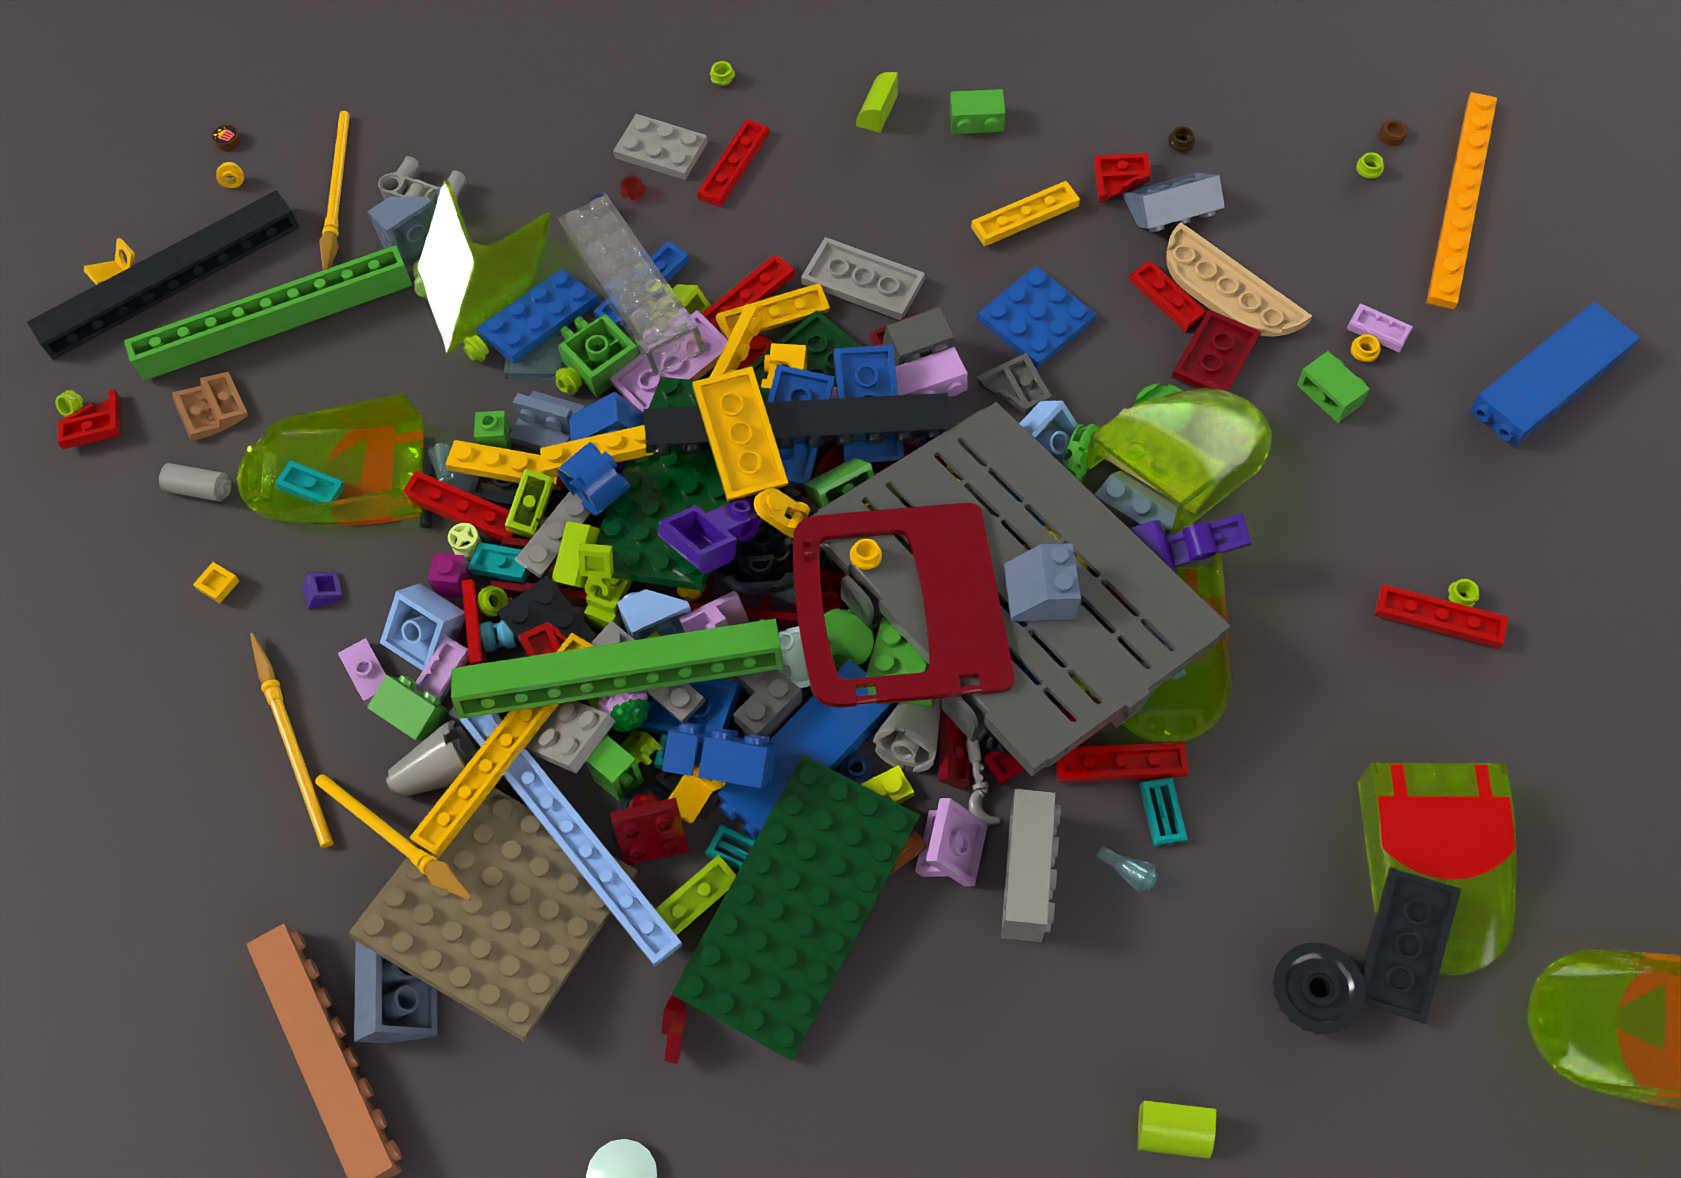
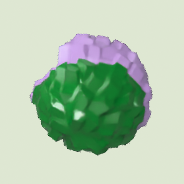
M646 690L599 697L597 705L600 711L610 714L616 721L611 727L618 732H628L641 727L645 722L650 703Z

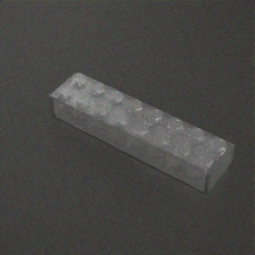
M607 194L558 218L568 243L655 376L706 350L698 326Z

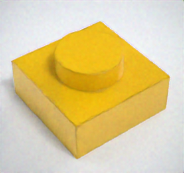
M212 562L193 586L220 604L240 580L236 575Z

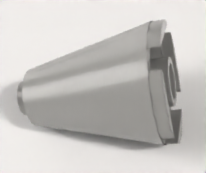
M941 698L934 699L933 707L899 703L873 738V743H876L875 752L893 767L899 765L901 770H903L904 765L914 767L913 772L928 770L934 764L936 758Z
M454 720L444 723L388 770L389 776L386 778V782L390 791L401 797H407L449 787L477 753L466 731L461 726L454 728L453 725L456 722Z

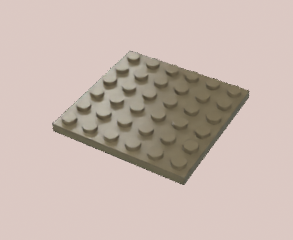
M493 788L445 851L437 858L438 861L446 862L472 899L467 900L433 886L427 875L422 874L407 857L351 928L349 935L350 938L525 1042L612 912L531 810L524 804ZM612 856L633 881L637 876V870Z

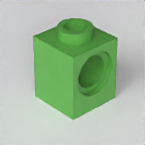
M505 411L475 412L474 438L476 443L511 450L509 435L512 429Z

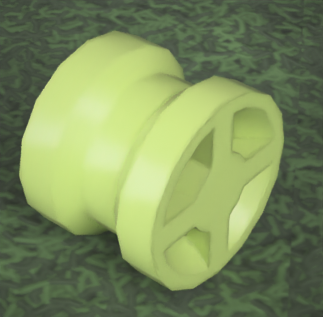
M459 523L453 526L448 533V542L455 555H464L466 560H471L478 543H482L476 528L469 523ZM470 542L469 544L462 546L463 543Z

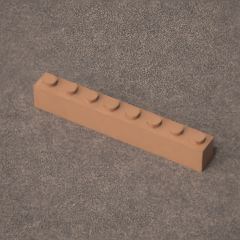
M283 923L246 944L347 1178H392L402 1172L398 1163L402 1159L401 1152L393 1139L389 1141L384 1129L388 1127L387 1121L379 1108L374 1109L370 1097L374 1096L373 1090L365 1077L360 1078L356 1067L360 1065L359 1059L351 1046L347 1048L342 1037L346 1035L345 1028L337 1016L333 1018L329 1007L333 1005L332 999L324 987L320 988L316 978L320 974L314 961L311 958L307 959L303 952L307 945L298 929L293 931Z

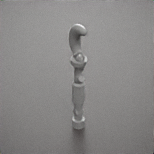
M968 738L966 741L969 762L973 766V776L976 783L972 786L974 792L969 800V811L987 823L988 826L999 824L1000 819L999 817L988 815L982 807V798L984 794H987L989 785L988 782H983L981 774L985 766L980 764L982 758L979 741L971 742Z

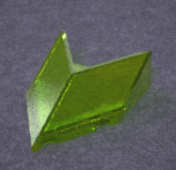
M443 181L419 262L418 273L423 281L426 296L438 331L441 333L447 355L454 351L456 346L462 343L466 337L471 338L474 335H478L476 328L532 289L549 240L551 213H544L493 246L486 247L471 242L450 182Z

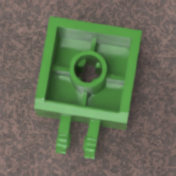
M605 314L590 324L582 317H577L574 322L579 331L574 334L567 326H564L560 332L565 341L558 345L563 363L567 367L574 368L579 373L582 383L596 397L613 386L609 378L639 356L637 346Z

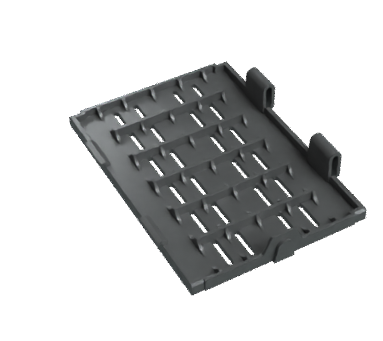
M997 402L973 414L812 515L870 511L863 504V501L869 502L875 510L906 508L887 486H892L911 507L974 503L981 508L998 595L1007 606L1008 597L1004 563L1028 551L1006 529L1008 526L1031 549L1040 544L1073 543L1074 552L1099 576L1094 577L1075 558L1081 595L1076 619L1023 621L1027 626L1022 627L1017 621H1010V614L1001 606L1010 652L1035 676L1041 685H1036L1012 660L1015 677L1014 684L1010 690L1003 693L982 695L977 693L961 695V697L942 698L941 709L971 742L978 740L988 728L1032 776L1045 766L1047 768L1110 722L1116 728L1127 719L1137 715L1143 709L1155 689L1215 647L1217 641L1227 635L1231 627ZM958 442H963L987 466L980 465ZM935 456H939L963 481H958ZM997 475L1023 502H1018L994 476ZM973 490L999 517H994L970 491ZM1033 511L1060 539H1055L1030 512ZM902 534L833 539L822 542L820 547L847 575L841 579V599L869 629L877 627L884 615L929 664L927 625L914 558L897 539L901 536L908 543L907 538ZM861 539H871L881 548V562L873 569H859L850 560L852 546ZM1108 585L1139 616H1133L1105 587ZM1085 602L1115 633L1108 632L1081 603ZM1148 624L1174 651H1169L1144 626ZM1036 635L1066 667H1060L1032 637ZM1124 641L1150 668H1144L1120 643ZM1076 676L1096 696L1101 704H1096L1072 677ZM978 677L959 679L961 687L979 685ZM1051 693L1075 718L1076 722H1071L1046 695Z

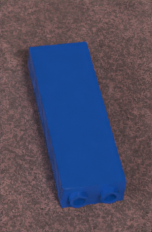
M1593 302L1478 394L1469 411L1479 421L1484 422L1496 432L1502 440L1515 448L1631 352L1640 337L1596 302Z
M850 659L837 671L838 676L843 679L866 678V672ZM868 687L856 688L857 696L869 695ZM813 695L769 740L771 743L778 744L772 782L762 788L727 783L718 792L721 804L720 810L732 821L737 818L745 825L743 827L745 833L753 840H756L802 755L838 772L845 758L855 754L880 728L897 707V703L860 704L855 707L836 708L820 703Z

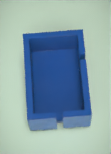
M696 723L680 724L678 729L668 731L662 771L693 776L694 766L700 764L699 778L762 788L772 782L778 744L769 742V736L750 734V736L742 738L737 737L738 731L724 728L707 732L705 731V725Z

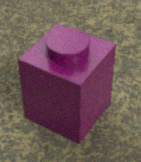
M434 553L427 580L433 591L439 596L463 598L461 581L471 579L472 573L468 569L469 564L464 555Z

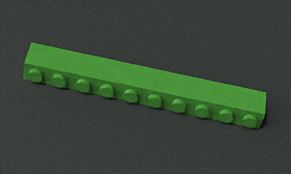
M394 245L124 340L131 364L145 381L413 285L399 250Z
M776 619L451 668V699L458 719L783 669Z

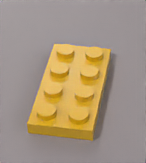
M753 367L692 382L727 502L758 494L767 488L777 489L787 486L788 480Z

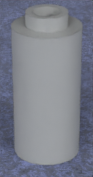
M167 463L163 466L159 475V486L164 492L219 502L224 500L231 492V481L227 474L223 472Z

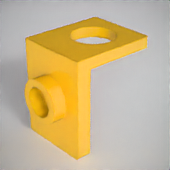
M118 238L116 241L115 261L84 266V272L97 285L134 265L135 253L122 238ZM123 251L127 256V263L123 258Z
M700 764L694 766L693 776L683 775L668 798L677 799L681 818L689 824L694 822L711 793L724 787L726 782L699 778Z

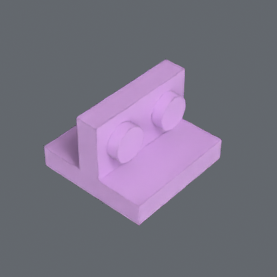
M735 591L678 618L684 633L750 623L741 600Z
M940 798L938 809L929 810L923 835L927 849L919 854L915 872L922 877L949 876L963 886H975L988 824L953 799Z

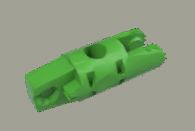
M1079 424L1075 426L1061 462L1081 483L1085 477L1100 434V427L1095 424L1088 426Z

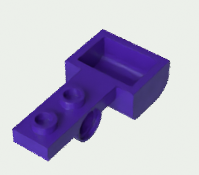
M755 494L737 499L708 513H705L697 505L660 520L658 535L701 573H709L730 563L735 556L737 539L741 542L750 540L757 533L759 525L765 522V520L755 511L754 499L757 495Z
M1242 513L1211 523L1201 522L1182 529V532L1167 536L1165 526L1160 520L1129 528L1177 575V567L1252 545Z

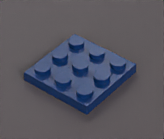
M1034 266L977 313V320L1019 355L1027 353L1034 367L1039 369L1095 322L1097 314L1041 269Z

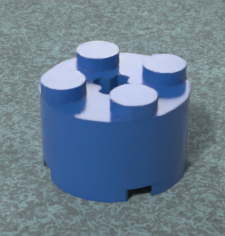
M592 442L583 446L566 460L557 471L573 496L577 494L583 500L582 506L595 516L603 512L631 488L628 481L614 470L617 467V463L607 452L601 454Z

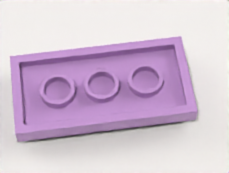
M696 310L609 379L611 384L627 401L644 412V409L649 408L661 377L698 380L715 367L728 340Z

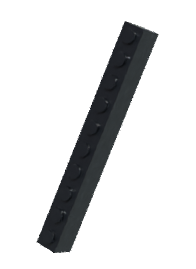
M276 190L27 321V324L40 345L51 359L54 360L300 227L291 209Z
M948 393L764 403L779 450L793 448L796 444H806L808 448H817L823 446L824 443L836 442L837 446H849L854 444V441H866V444H880L884 442V439H896L898 443L913 441L914 438L925 437V440L931 441L951 429ZM699 406L644 409L646 453H653V456L662 457L671 455L673 451H684L686 455H695L702 453V450L711 449Z

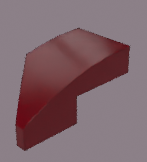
M672 994L664 1008L661 1033L667 1035L664 1061L678 1064L683 1047L686 1008L684 1001Z

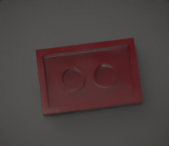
M1209 309L1174 368L1171 378L1224 401L1256 345L1261 331Z

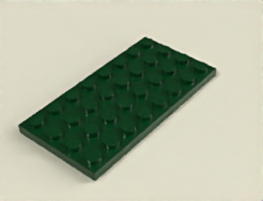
M661 377L648 409L698 406L692 387V382L697 380ZM759 387L763 402L766 403L771 388ZM712 449L702 450V453L695 455H686L684 451H673L668 456L658 457L649 455L627 460L622 476L628 481L631 488L608 507L595 543L612 546L614 572L611 578L704 591L710 572L701 573L662 540L658 535V526L660 520L695 505L705 513H708L733 502H727Z
M802 755L676 984L672 995L793 1062L917 825L920 815Z

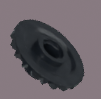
M1323 943L1302 944L1289 950L1275 968L1272 984L1274 986V998H1276L1279 1004V1010L1284 1012L1289 1022L1298 1025L1302 1031H1310L1316 1035H1331L1345 1030L1360 1016L1366 999L1365 982L1357 965L1341 950ZM1311 983L1321 986L1324 991L1323 998L1312 994L1309 988Z

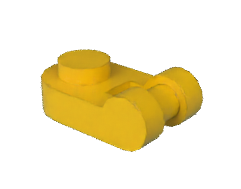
M775 488L763 490L754 499V508L757 514L790 537H793L797 525L805 518H808L810 512L807 504L796 502ZM785 512L791 516V519L784 516Z

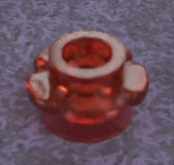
M629 175L621 181L620 194L624 199L638 200L646 192V186L642 184V180L638 176Z

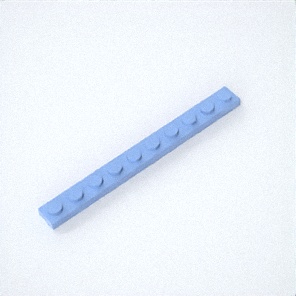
M497 713L459 719L480 747L502 721ZM524 748L503 776L654 967H656L682 946L681 941Z

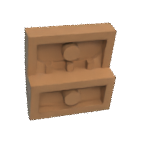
M229 372L200 378L201 386L172 392L173 401L191 442L221 432L248 417V413Z

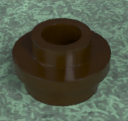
M1180 126L1171 132L1168 143L1175 151L1187 152L1194 147L1196 139L1190 128Z

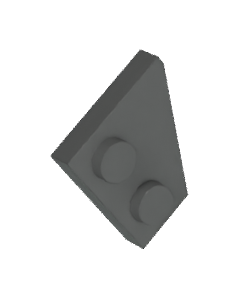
M1027 353L977 376L980 386L1026 415L1040 401H1052L1051 394Z

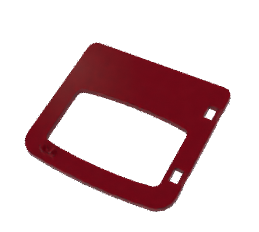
M957 503L816 515L805 518L797 525L793 533V569L797 618L811 690L820 703L829 707L844 708L855 707L860 704H887L961 697V695L981 693V695L1003 693L1012 688L1015 675L983 514L978 505L974 503ZM902 534L908 540L919 578L927 625L929 668L920 673L843 679L837 674L826 630L820 583V545L826 540ZM978 677L979 685L961 687L959 679ZM875 687L876 695L857 696L856 688Z

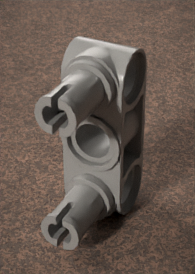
M411 156L404 158L403 163L396 172L385 174L379 179L378 186L384 200L389 197L429 198L433 203L440 224H447L455 218L456 212L454 208L457 204V196L467 182L464 174L455 170L451 172L443 187L412 179L417 170H419L420 165Z

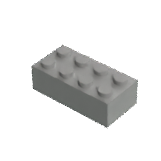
M1015 789L1010 811L1001 938L1041 943L1044 933H1050L1051 924L1054 921L1055 903L1049 902V899L1052 900L1057 879V870L1051 869V867L1055 865V857L1058 855L1059 837H1054L1053 835L1056 836L1061 813V805L1055 804V793Z

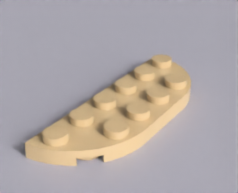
M1180 222L1173 230L1166 252L1169 272L1183 290L1210 310L1261 331L1260 336L1287 335L1302 329L1310 323L1311 314Z

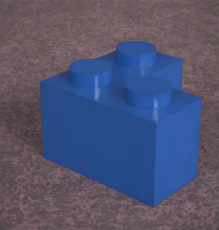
M613 392L569 416L571 441L641 426L644 420V412L616 392Z

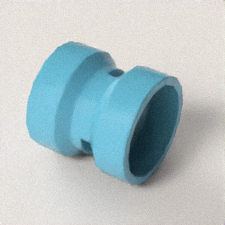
M502 620L499 623L487 621L480 624L482 642L486 653L494 652L499 647H506L507 649L518 647V640Z

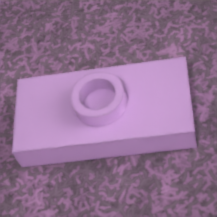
M1361 303L1347 326V330L1360 336L1369 334L1376 337L1379 344L1399 353L1413 329V326Z
M445 635L416 680L418 683L416 688L423 693L427 690L442 699L441 704L451 689V668L466 665L469 660L468 648Z
M365 638L342 650L338 655L363 702L368 705L385 679L386 673Z

